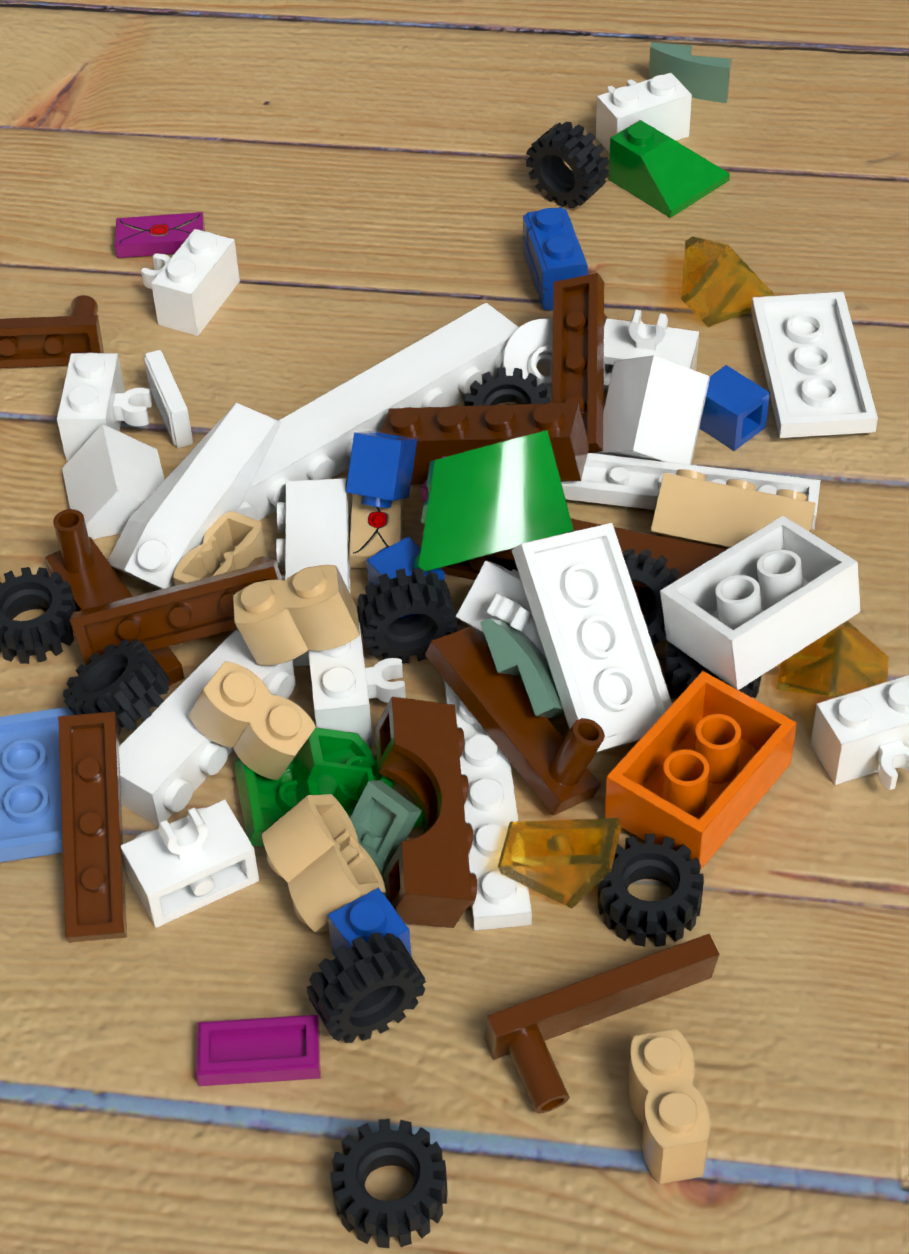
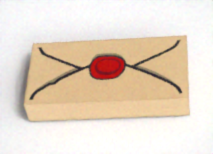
M352 494L350 568H367L366 559L375 555L381 549L390 547L402 540L403 499L392 501L390 508L362 504V495Z

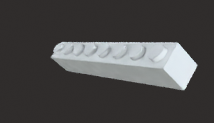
M484 303L278 420L281 425L237 513L259 521L277 510V502H286V481L331 479L349 468L354 432H381L389 408L449 407L463 401L466 393L471 394L470 386L475 380L482 385V374L489 371L493 379L498 377L497 368H503L502 358L505 345L519 327L488 303Z

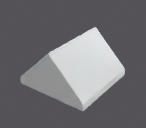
M655 355L614 361L603 411V451L594 453L691 465L710 377Z
M104 424L95 431L62 468L70 509L78 510L84 515L88 536L92 539L121 534L128 519L165 480L157 449Z

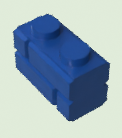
M562 207L544 208L539 211L527 212V214L523 215V254L536 291L539 293L542 308L547 311L553 310L555 281L588 275V265L568 212Z

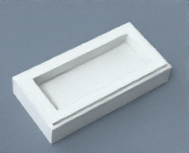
M161 350L146 353L144 363L149 390L174 446H177V449L192 445L193 438L188 409Z

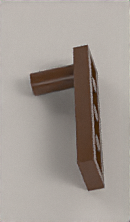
M598 273L555 281L553 291L551 403H579L589 443L588 453L603 451L604 325L607 316L604 313V281Z
M80 295L72 300L68 316L0 319V368L68 366L71 354L104 353L99 317L97 315V302L90 296Z
M66 509L59 512L54 517L53 524L60 550L46 556L45 559L50 574L52 575L54 572L62 575L63 582L67 580L70 584L77 611L133 597L93 539L88 536L84 515L75 509ZM170 647L150 651L168 675L170 680L167 683L168 686L185 679L182 664Z
M262 556L255 558L249 567L73 612L69 620L87 666L92 662L89 657L97 652L100 656L104 654V647L113 644L117 648L119 642L126 639L130 643L133 639L139 640L145 644L149 651L238 629L234 621L233 595L253 583L267 580H282L276 560Z
M472 626L430 642L425 656L553 816L594 797L601 784L587 767L605 737L604 731L598 723L587 718L578 719L574 722L564 739L546 717L535 716L528 694L512 675L498 673L489 646Z
M115 712L58 716L65 938L69 943L126 938L124 859L120 847L123 845L118 718Z
M706 934L487 1016L485 1042L493 1060L511 1055L535 1112L541 1114L552 1111L565 1104L570 1096L547 1048L546 1040L710 979L720 954L710 934Z

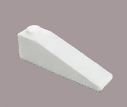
M235 403L128 519L108 559L110 565L159 590L175 586L173 576L179 561L190 550L203 544L206 531L220 516L229 511L237 513L281 423L276 419Z

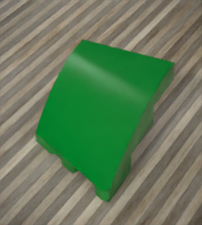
M548 430L430 461L426 485L428 488V499L423 505L421 523H424L425 526L420 555L415 558L414 568L423 569V572L511 549L523 543L574 531Z
M315 728L279 780L269 779L255 773L239 757L234 765L245 832L252 846L264 847L262 833L307 795L332 794L350 818L368 781L381 780L394 789V781L378 773V762L374 758L372 750L358 733ZM422 814L419 815L412 829L420 826L423 820Z

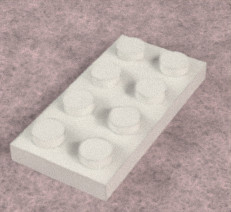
M844 292L752 297L751 314L779 438L876 432L878 416Z
M609 523L531 541L512 549V553L569 729H571L576 720L581 718L591 719L602 727L605 737L596 753L639 741L667 711L672 702L613 524Z

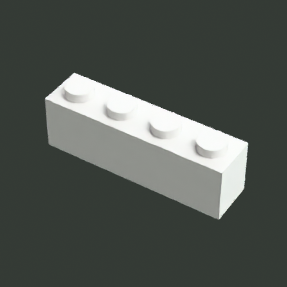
M346 478L286 481V502H277L278 532H286V538L276 539L277 565L279 569H285V576H281L282 580H286L291 575L307 567L336 565L351 595L349 506ZM307 651L293 659V666H310L309 652Z
M235 629L152 715L119 746L122 806L159 827L160 822L168 820L174 812L184 809L189 803L193 792L209 775H215L224 766L228 755L234 748L222 746L205 737L194 726L189 718V713L203 688L225 661L233 662L249 669L263 681L270 694L288 699L296 685L293 660L277 665H258L240 631Z

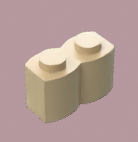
M229 511L220 516L206 531L203 544L190 550L177 564L173 576L175 586L249 567L255 558L268 557L261 521L234 511Z
M336 565L307 567L291 575L286 580L256 582L233 595L235 624L258 665L269 666L285 663L301 656L308 650L323 651L334 649L360 636L357 607Z
M228 661L222 664L203 688L189 713L190 720L205 737L222 746L234 748L237 756L248 768L263 777L273 780H279L316 728L310 716L300 706L289 699L270 694L263 681L252 671Z
M332 794L307 795L262 833L268 864L277 875L283 877L288 882L296 916L314 932L329 931L327 915L378 887L383 894L386 892L382 876L367 851L358 843L357 833L351 819Z
M678 1029L636 1035L633 1037L630 1052L629 1101L636 1118L643 1125L642 1152L646 1166L659 1184L703 1177L706 1168L711 1128L707 1104L699 1090L693 1085L695 1075L693 1052L688 1041Z

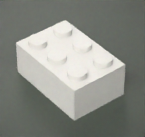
M781 516L660 590L666 639L727 684L740 690L860 612L858 562L785 516Z

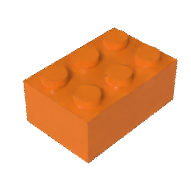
M702 671L606 776L605 818L642 840H645V834H655L654 844L662 845L665 836L675 839L674 850L677 851L684 844L691 850L690 860L697 857L702 869L791 764L797 722Z

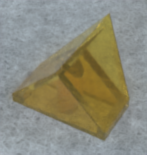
M694 236L685 241L681 300L708 328L717 323L750 313L752 297L775 296L728 244Z
M847 620L780 663L777 690L837 698L887 682L889 656Z
M619 818L510 822L498 863L499 871L502 875L573 909L611 872L622 827Z

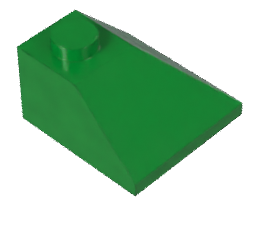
M642 120L635 122L610 138L609 181L669 218L697 202L730 179V173Z

